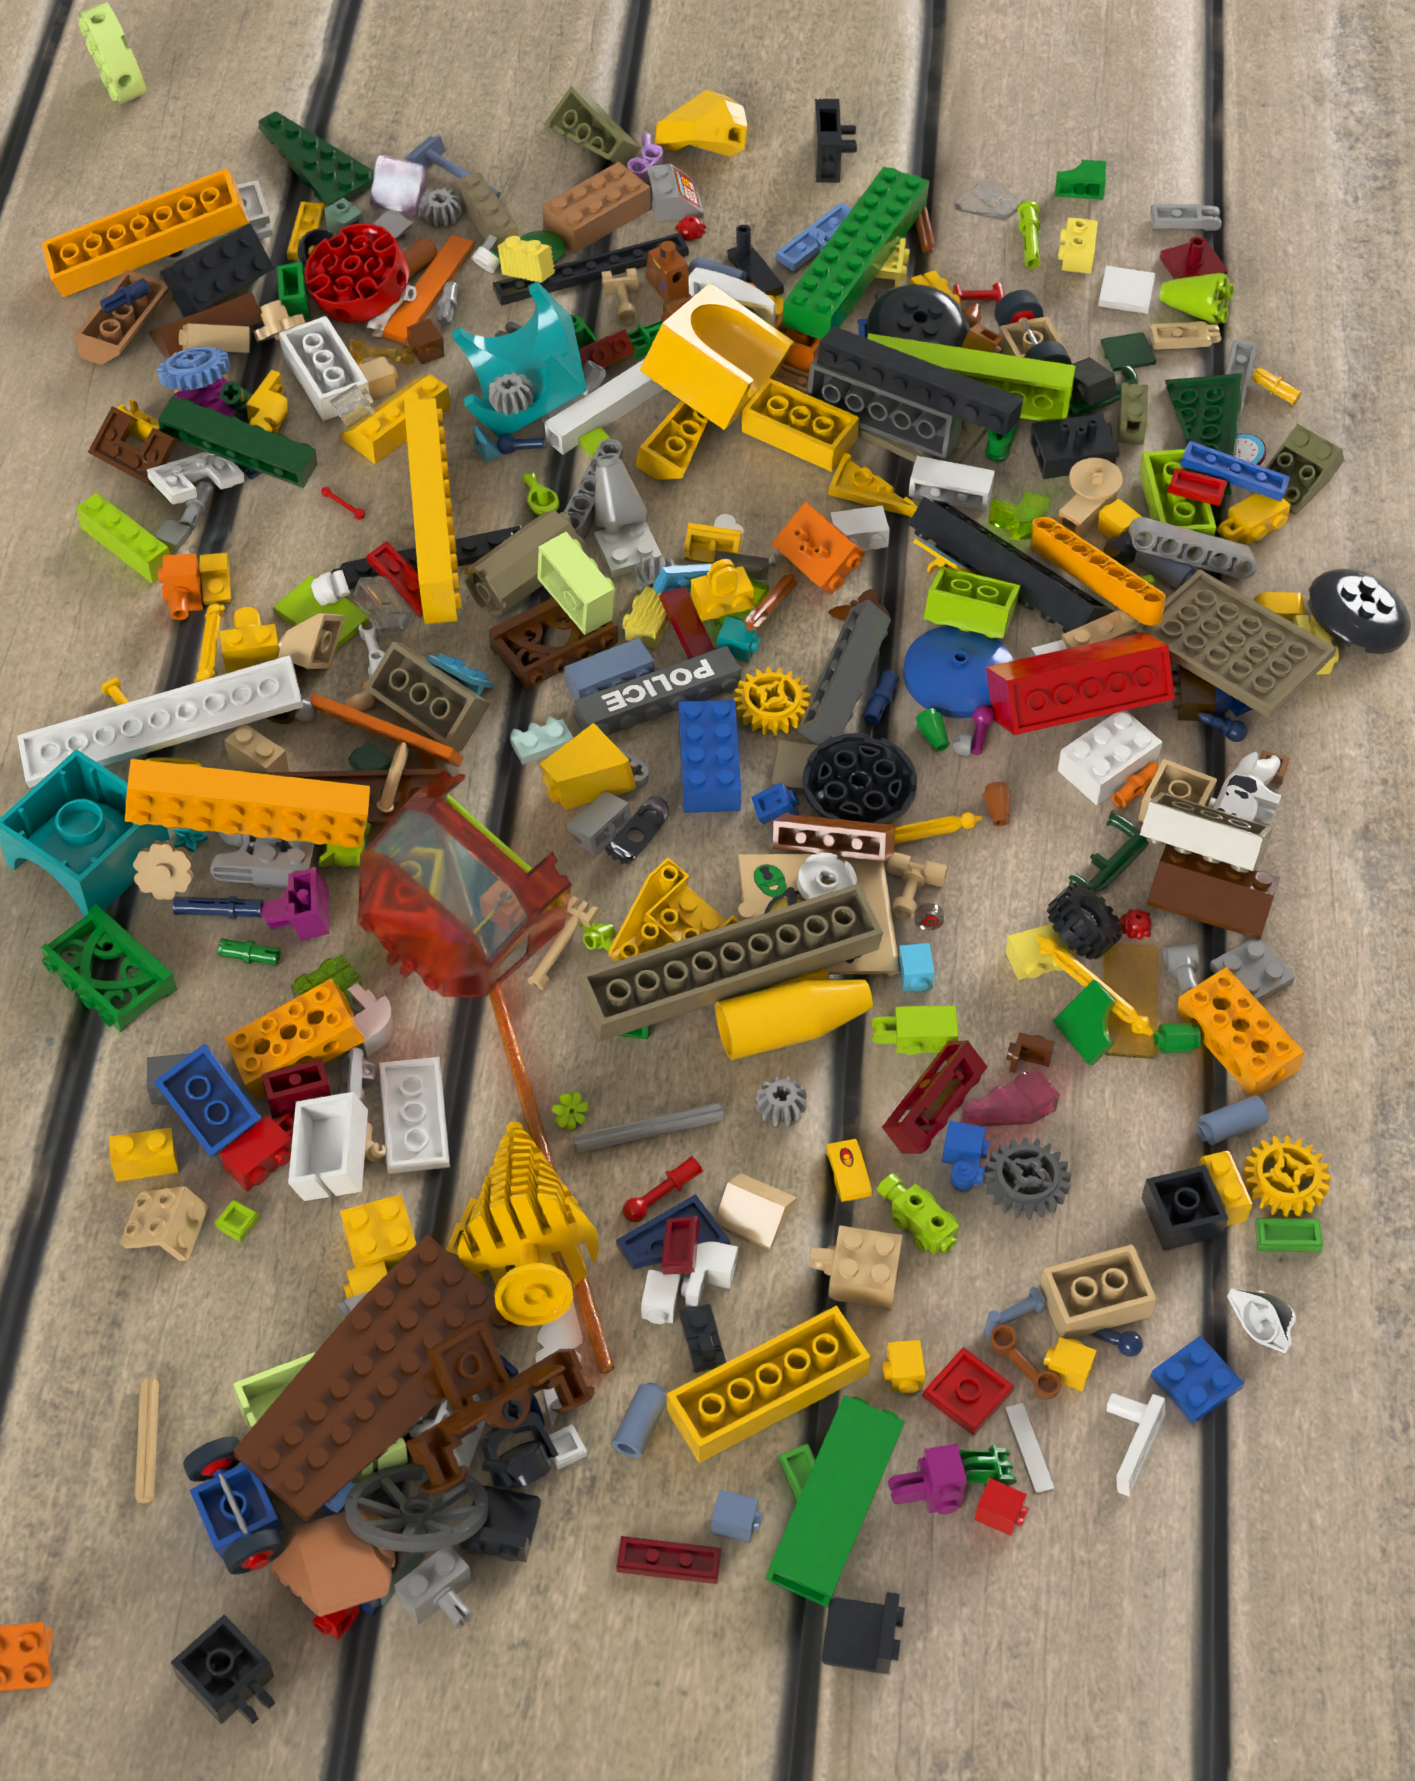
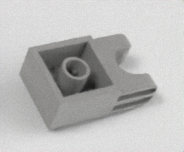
M219 832L226 844L238 846L240 849L233 853L216 855L212 860L210 871L220 881L252 883L255 887L286 889L288 888V874L314 867L317 868L322 844L298 840L285 841L270 837L256 838L252 835L243 834L228 835Z

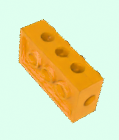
M1227 967L1179 996L1177 1014L1184 1022L1198 1025L1201 1041L1250 1096H1260L1301 1070L1304 1051Z
M332 978L224 1037L245 1086L258 1100L266 1096L261 1074L322 1059L323 1064L366 1041L344 993Z

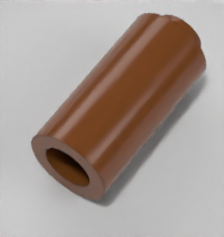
M422 237L404 251L410 269L408 281L437 256V247L432 240Z

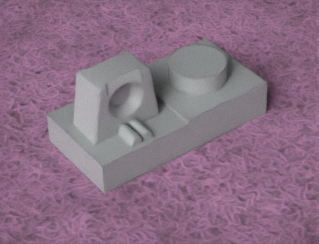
M353 1047L341 1060L338 1094L354 1092L361 1102L364 1099V1089H361L362 1084L370 1085L375 1078L376 1067L374 1063L363 1059L362 1049Z

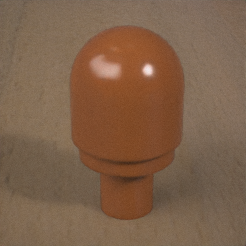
M973 303L971 307L964 310L969 323V330L981 322V307L978 303Z

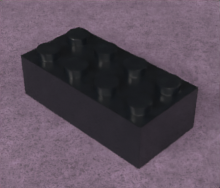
M251 223L159 272L185 318L202 311L275 268Z

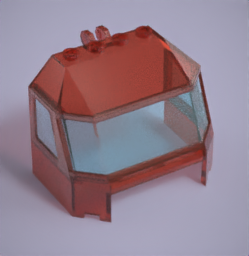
M446 771L439 773L415 793L368 847L360 853L358 922L366 932H372L379 938L381 945L389 952L386 961L391 966L401 960L403 965L400 967V974L404 978L415 971L422 977V981L431 991L436 990L442 997H486L563 929L572 885L568 877L563 874L560 876L554 866L558 860L553 851L526 873L444 800V797L465 779V774L458 773L455 777H452L450 772Z

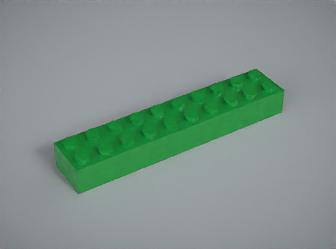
M883 166L784 300L782 327L818 339H822L834 326L839 328L895 250L900 239L905 236L926 206L929 180L898 171L895 168Z

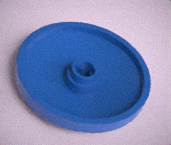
M943 626L924 633L911 644L904 659L903 678L910 695L924 708H934L942 716L972 718V713L978 706L986 705L991 708L986 666L1013 661L1005 645L997 638H989L984 634L973 631L965 632L953 626Z

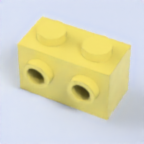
M1068 218L1067 228L1062 227L1060 243L1065 244H1060L1058 260H1063L1062 271L1092 273L1098 221Z

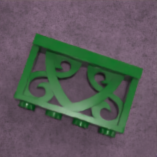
M96 904L87 911L88 915L48 945L44 944L41 946L44 957L42 963L50 973L56 972L60 976L62 983L69 991L75 990L78 992L80 999L89 1009L94 1007L99 1012L101 1020L108 1027L113 1025L119 1032H122L127 1024L163 996H170L177 988L173 973ZM92 932L87 942L81 941L82 938ZM106 944L113 946L110 951H102ZM70 947L83 949L82 953L79 951L68 952L69 956L75 957L71 962H65L61 958V954ZM94 956L101 959H114L124 956L125 959L120 967L122 980L103 981L92 979L91 969ZM136 967L139 971L131 973L132 978L129 979L127 970ZM152 985L138 996L136 990L143 989L145 987ZM130 992L132 995L131 1002L122 1009H117L110 1003L113 999L118 998L121 1000V1004H123L125 1001L124 993Z

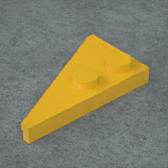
M848 453L843 454L829 486V496L872 507L883 506L884 510L910 517L913 516L917 509L912 500L907 497L902 499L893 492V486L871 473V470L866 466L860 468L851 461V455Z

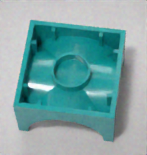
M538 282L529 286L530 294L536 303L534 313L530 320L517 331L499 337L476 336L466 332L461 327L452 331L453 340L466 354L477 374L483 394V399L473 394L464 398V405L498 438L502 435H510L587 391L572 316ZM504 372L507 375H511L513 372H516L518 376L525 374L526 379L530 380L533 387V404L527 406V411L520 410L518 415L513 412L508 416L504 412L497 413L489 401V384L495 381V377H503Z

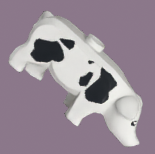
M1257 752L1245 756L1225 780L1218 798L1211 797L1207 807L1260 824L1269 825L1282 795L1273 793L1265 786L1270 783L1281 764L1279 758L1273 755L1269 759H1258Z

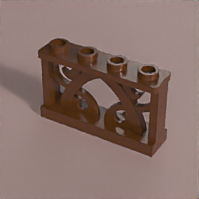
M551 598L489 629L490 648L495 654H499L521 681L522 686L528 689L534 685L541 684L544 680L558 673H563L565 666L613 647L618 642V626L615 622L610 621L601 626V629L594 630L589 635H584L557 601ZM549 627L558 630L572 629L567 643L561 647L540 645L543 630ZM513 646L520 651L515 655L509 647ZM528 653L530 654V665L525 667L521 660Z

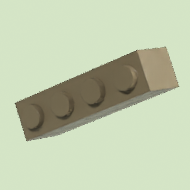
M480 172L457 179L461 206L485 240L488 239L490 234L497 238L491 249L499 255L498 246L506 238L511 236L519 237L517 224Z

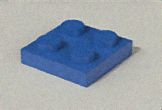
M1201 1336L1153 1369L1150 1375L1193 1424L1240 1391L1244 1385V1382Z

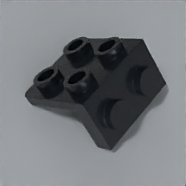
M483 1485L488 1495L487 1519L478 1532L465 1541L460 1542L461 1549L472 1554H487L497 1556L506 1561L527 1563L541 1508L540 1498L535 1495Z
M886 1592L884 1605L838 1597L832 1598L828 1608L822 1662L830 1666L889 1675L891 1660L898 1661L901 1640L894 1639L896 1627L902 1628L905 1607L898 1606L900 1594Z

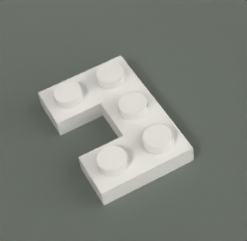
M208 452L147 470L148 479L173 505L196 498V487L192 483L205 477H209L220 489L231 488L244 482V473L234 462Z

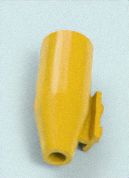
M826 968L770 985L769 989L718 1001L715 1003V1014L725 1052L728 1058L733 1061L818 1039L873 1008V1000L866 980H829L828 971Z

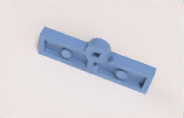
M842 202L779 249L775 253V260L794 272L824 248L852 209Z

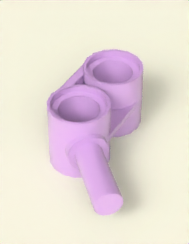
M644 133L641 135L643 143L641 158L631 159L627 163V168L647 184V167L663 165V149L659 145L652 143L649 133Z

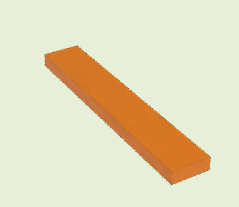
M451 234L414 286L417 291L416 298L413 301L404 300L383 329L384 338L407 344V327L424 320L443 293L445 283L451 282L473 251L474 241Z
M313 693L309 701L321 713L398 744L405 742L409 748L453 766L460 767L464 759L454 748L316 693Z

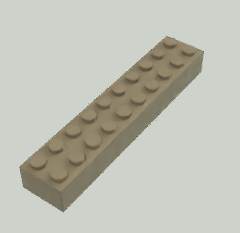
M858 883L579 973L578 992L599 1041H603L715 1004L718 1001L737 997L879 950L883 932Z

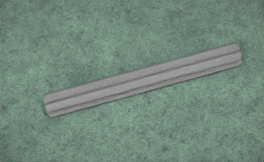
M716 1103L577 1134L573 1137V1143L576 1152L581 1153L719 1122L724 1119V1113L721 1104Z

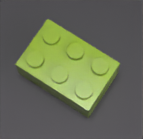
M941 566L928 590L924 619L932 621L937 625H949L965 632L973 631L984 634L989 638L1004 639L1015 615L1021 585Z

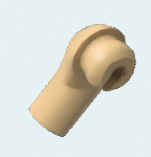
M369 680L363 683L361 693L355 694L345 701L346 706L361 712L373 707L375 696L364 689Z
M367 1123L364 1158L369 1162L377 1163L384 1158L386 1148L383 1144L379 1146L378 1142L372 1141L373 1126Z

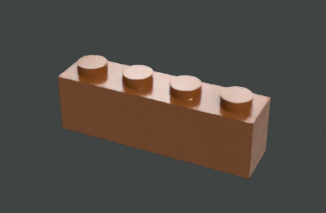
M783 814L773 821L772 849L813 854L832 853L840 857L886 861L894 854L895 825Z

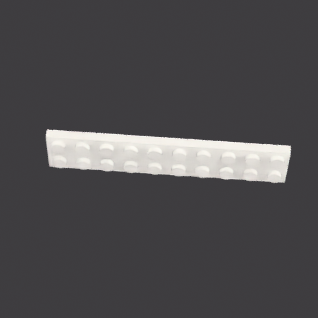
M290 655L17 735L25 782L29 788L36 786L76 749L101 766H105L302 708V698Z

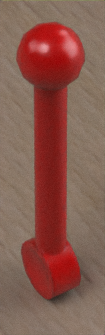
M329 487L321 489V494L324 497L329 496L354 513V517L357 520L364 519L365 512L363 509L354 508L332 493Z

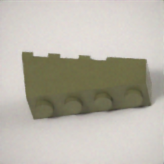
M570 86L544 123L545 126L615 163L620 162L625 167L641 149L589 94L573 86Z

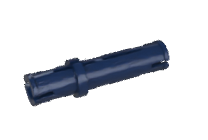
M175 896L173 899L174 915L228 916L229 919H236L237 917L262 918L261 908L264 901L263 899H238L237 896H230L229 898Z

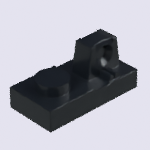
M711 1304L679 1310V1318L694 1373L715 1369L725 1364L726 1359Z

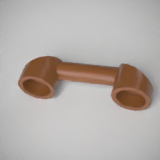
M996 1326L990 1334L991 1347L994 1352L1003 1357L1008 1356L1034 1383L1035 1394L1039 1398L1047 1400L1057 1396L1061 1389L1059 1376L1052 1371L1040 1372L1016 1347V1333L1010 1326Z

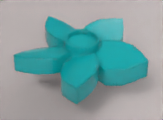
M189 828L185 830L176 829L175 833L179 839L174 843V847L176 849L186 845L187 849L194 853L197 847L196 844L203 843L208 837L201 831Z

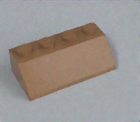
M126 269L104 298L118 292L119 287L129 286L141 278H144L148 283L150 293L132 302V305L127 306L126 304L111 313H105L99 303L74 335L79 358L103 365L120 355L168 293L169 289L166 283Z

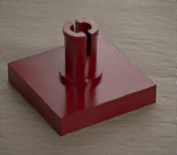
M1199 236L1192 237L1190 243L1164 249L1160 252L1159 258L1173 279L1215 273L1227 275L1228 272L1208 241Z

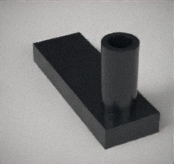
M739 225L736 228V247L727 250V258L736 269L746 272L745 281L747 283H753L757 289L766 295L775 297L783 294L784 285L751 245V227Z

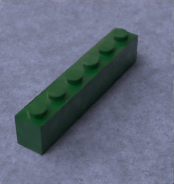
M172 396L158 418L160 431L181 443L301 488L305 487L318 465L316 450L310 445L290 440L282 434L271 433L258 425L247 424L234 416L223 415L212 408L196 405L185 398L180 399Z

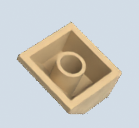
M318 613L287 630L279 642L278 649L280 653L278 658L290 655L292 662L296 665L308 669H329L345 616Z

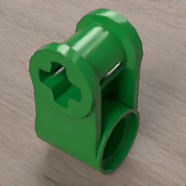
M1017 424L1006 436L988 429L986 456L989 460L1002 462L1008 458Z

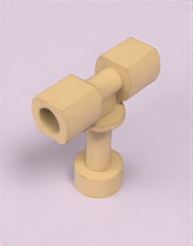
M894 852L889 857L886 873L902 877V881L906 885L902 896L894 899L891 908L892 914L902 920L912 919L917 908L916 903L913 901L916 889L923 887L925 883L943 888L948 866L928 861L926 866L911 862V856Z

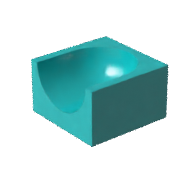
M77 749L0 817V845L6 864L16 870L28 859L41 866L68 891L78 905L83 917L88 915L87 911L96 904L103 910L108 908L135 882L134 876L137 871L133 867V863L142 848H150L156 840L162 842L170 841L168 828L162 825H138L133 822H126L125 810L128 783Z

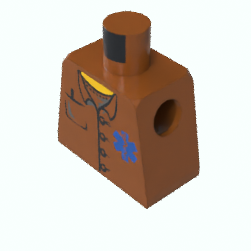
M664 241L660 247L648 252L645 277L667 305L671 306L689 299L688 265L675 249V244L671 241Z

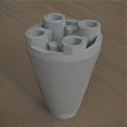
M610 453L598 457L595 472L594 502L596 526L605 527L606 532H616L622 529L621 525L630 523L638 525L646 522L647 509L618 454Z

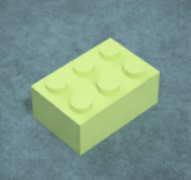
M564 532L540 545L537 579L583 634L587 635L610 622L614 607L615 586L610 578H605L599 571L595 560L587 557L580 543L576 539H572L567 532Z

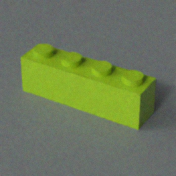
M97 492L76 506L82 530L152 584L158 580V567H163V555H170L168 546Z

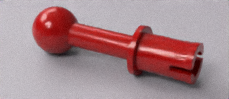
M690 1156L672 1171L667 1170L665 1174L668 1178L641 1198L633 1197L628 1199L622 1209L624 1217L630 1222H639L646 1217L647 1208L674 1188L681 1192L682 1186L703 1173L698 1161L693 1156Z

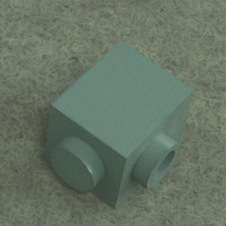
M344 198L324 209L326 228L335 235L340 234L339 229L348 225L364 223L362 212Z

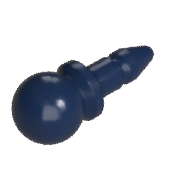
M1198 713V718L1205 724L1218 729L1219 735H1226L1233 742H1241L1247 736L1248 729L1242 721H1232L1230 717L1221 719L1210 713Z

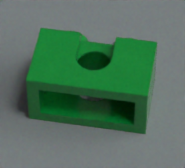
M302 262L277 266L279 300L281 305L285 306L288 316L292 317L302 314L304 320L311 319L310 305L307 298L309 297V289L304 279L305 271Z

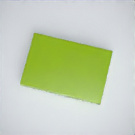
M310 575L273 606L274 614L293 627L318 613L345 616L335 648L336 652L359 632L360 624L363 629L370 623L371 617L344 597H341V600L336 603H328L321 606L314 597L311 588L312 581L316 578Z

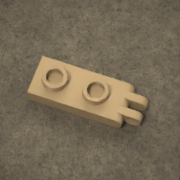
M1204 321L1150 325L1149 332L1153 350L1209 347L1212 343H1217L1221 340L1218 325H1208Z

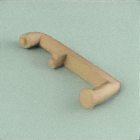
M402 742L396 748L381 799L377 802V808L382 812H391L394 809L393 801L409 753V747L405 742Z

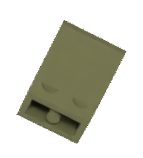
M1297 423L1266 468L1290 477L1283 498L1291 505L1289 511L1297 514L1331 480L1344 462V456L1340 447Z

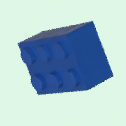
M203 1044L154 1081L210 1157H215L263 1119L206 1044Z

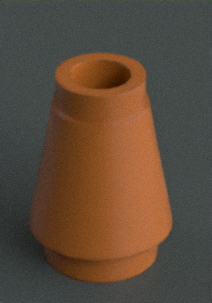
M1005 782L989 783L985 786L983 798L993 825L1005 826L1010 823L1011 790Z

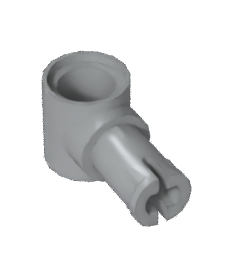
M1186 943L1164 946L1163 961L1167 972H1172L1173 976L1177 978L1182 995L1197 986L1195 972L1198 968L1199 957L1196 944Z

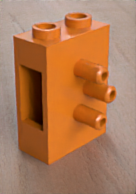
M804 502L771 543L814 583L831 595L843 586L845 578L861 564L862 558L866 554L863 549L832 522L806 502Z

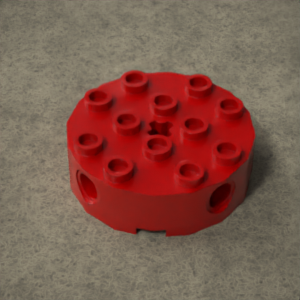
M370 223L348 225L339 229L340 234L333 236L330 240L325 238L321 241L307 260L304 273L306 285L319 309L332 320L343 323H364L382 314L393 304L397 303L407 286L410 269L406 256L397 240L384 227Z

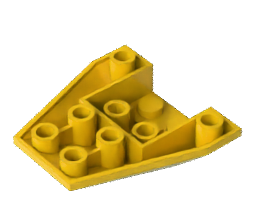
M668 857L648 875L607 955L616 962L740 921L734 915L726 921L688 887L690 876Z

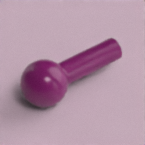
M986 705L978 706L972 713V720L976 725L971 753L974 755L982 754L986 729L993 723L995 717L993 710Z

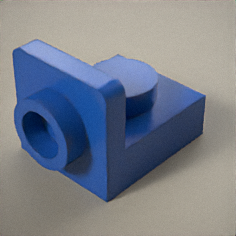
M782 782L751 797L758 820L762 824L787 812L792 815H799L797 806L800 805L795 791L793 789L788 790Z

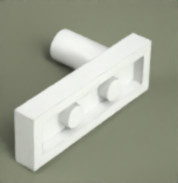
M1112 1393L1106 1411L1140 1423L1116 1476L1117 1492L1129 1497L1166 1415L1165 1398L1152 1394L1148 1405Z

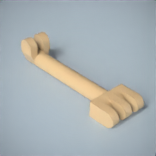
M575 896L570 899L563 909L564 916L570 919L529 977L528 984L532 986L538 985V989L546 991L550 983L546 974L580 923L590 928L597 918L600 908L593 906L588 914H586L590 906L589 903L583 901L578 909H576L580 899Z

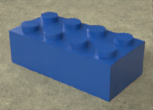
M735 700L679 702V739L684 813L741 811V779Z

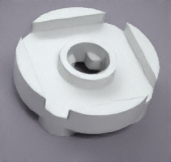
M816 853L811 855L801 866L797 876L798 890L806 900L857 884L856 873L851 864L847 861L843 863L837 859V855L832 853ZM826 876L828 880H833V883L831 885L823 884L821 882L822 877Z

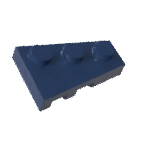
M695 1194L618 1238L616 1246L632 1269L659 1264L662 1262L666 1220L669 1218L698 1216L700 1222L698 1244L718 1242L730 1245V1240Z

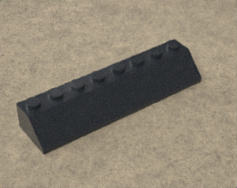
M924 496L908 525L916 529L915 535L926 541L931 539L936 543L935 547L946 554L951 552L957 556L956 560L961 564L977 569V575L1021 585L1018 596L1021 598L1019 603L1030 610L1036 608L1041 611L1042 614L1040 616L1044 620L1055 624V622L1063 626L1062 631L1064 633L1114 611L946 501Z

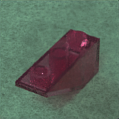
M1036 1068L1029 1073L1026 1071L1019 1074L1014 1081L1005 1086L999 1085L993 1088L988 1095L979 1100L973 1099L962 1108L960 1123L980 1127L1032 1124L1057 1110L1060 1094L1042 1071Z

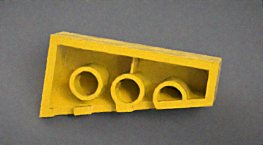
M681 400L640 446L635 467L656 480L683 478L709 419Z

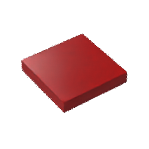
M963 1347L923 1391L922 1397L974 1436L1014 1391V1385Z

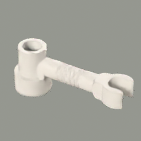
M407 285L397 303L389 307L380 316L369 321L367 327L376 329L372 336L382 337L383 329L403 301H413L416 298L417 291L414 286Z
M372 622L373 628L370 630H364L362 625H359L360 638L365 641L369 651V679L385 655L379 649L376 639L378 636L377 626L374 622Z

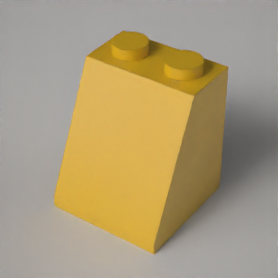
M594 723L540 763L543 774L541 780L547 787L545 790L546 795L554 804L559 802L565 810L592 803L604 791H608L616 796L631 792L636 788L629 759Z

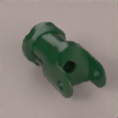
M233 381L226 382L220 389V398L239 414L248 415L246 404L252 395L239 386L238 383Z

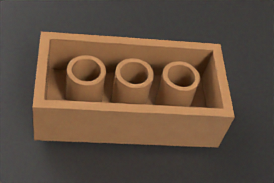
M617 162L543 204V226L547 231L558 235L563 240L564 245L575 254L651 210L650 186L622 163Z

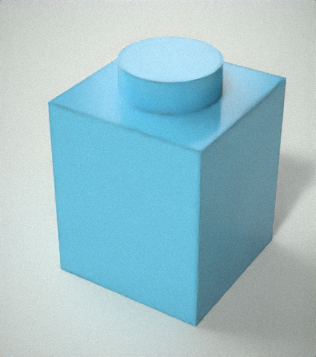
M930 943L900 945L898 959L903 991L922 992L932 989L934 967Z

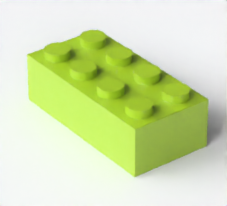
M1185 449L1143 452L1139 477L1150 519L1215 536L1216 525L1209 503L1168 493L1175 468L1202 474L1180 466ZM1173 539L1166 540L1163 543H1169ZM1193 546V547L1189 548L1188 550H1193V549L1197 548L1198 546Z

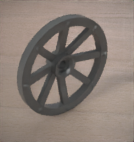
M403 1464L376 1471L357 1482L346 1497L345 1517L349 1528L357 1537L376 1547L400 1552L433 1551L465 1541L480 1530L488 1516V1495L483 1485L476 1478L467 1474L465 1479L456 1485L455 1488L435 1502H432L428 1499L429 1494L421 1490V1485L429 1479L424 1465ZM407 1480H421L417 1497L408 1499L394 1483ZM382 1488L399 1509L365 1498L373 1491ZM465 1494H468L476 1505L442 1511ZM358 1508L390 1519L365 1521L360 1515ZM458 1519H465L463 1522L454 1527H450L440 1523ZM404 1528L402 1534L384 1531L390 1529Z

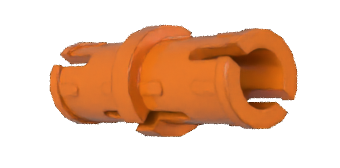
M1149 762L1137 774L1130 775L1126 783L1111 795L1114 804L1119 808H1125L1138 795L1142 796L1146 793L1159 765L1155 762Z

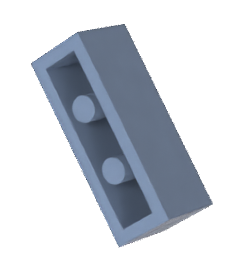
M636 638L565 666V685L573 698L577 700L654 672V659L641 639Z

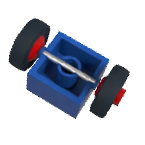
M230 1436L213 1440L195 1449L184 1459L183 1466L191 1481H206L190 1489V1493L215 1551L224 1560L230 1574L238 1575L263 1568L280 1556L285 1550V1543L279 1531L285 1528L266 1485L243 1464L237 1466L240 1461L234 1456V1448L240 1441L238 1438Z

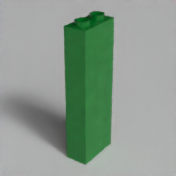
M843 1396L770 1563L765 1580L828 1607L905 1423L904 1420L899 1419L891 1411H881L869 1406L865 1400L859 1397Z

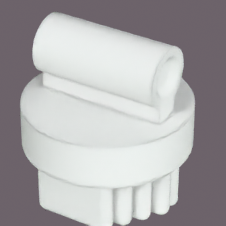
M342 570L332 574L330 572L324 573L319 578L314 579L311 584L314 597L321 606L328 603H336L341 600V597L350 594Z

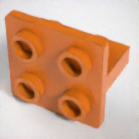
M43 1622L0 1625V1691L51 1686L52 1676L49 1657L54 1641L52 1628L45 1629Z

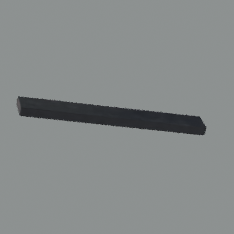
M677 233L554 266V274L539 284L548 293L602 279L601 272L611 271L612 276L625 273L626 269L644 268L647 266L648 252L660 247L664 241L673 242L675 249L682 257L689 255V248L681 234ZM512 277L494 282L493 290L502 306L532 298L529 286L535 283V281Z

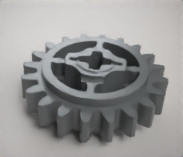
M1023 1137L1021 1145H1018L1014 1139H1010L1009 1148L1000 1144L998 1153L991 1152L990 1162H986L985 1165L986 1173L983 1182L988 1184L986 1194L994 1195L993 1204L1004 1203L1003 1213L1013 1208L1015 1209V1218H1018L1021 1212L1024 1211L1028 1220H1031L1034 1211L1041 1218H1044L1046 1208L1054 1213L1057 1203L1063 1205L1065 1194L1069 1193L1071 1173L1066 1172L1068 1167L1067 1161L1059 1162L1061 1158L1060 1151L1053 1154L1050 1153L1052 1144L1049 1143L1044 1148H1041L1038 1138L1034 1141L1033 1145H1029L1028 1139ZM1042 1168L1049 1174L1052 1184L1046 1181V1175L1043 1173ZM1003 1173L1009 1176L1008 1181L1012 1184V1188L1005 1182Z

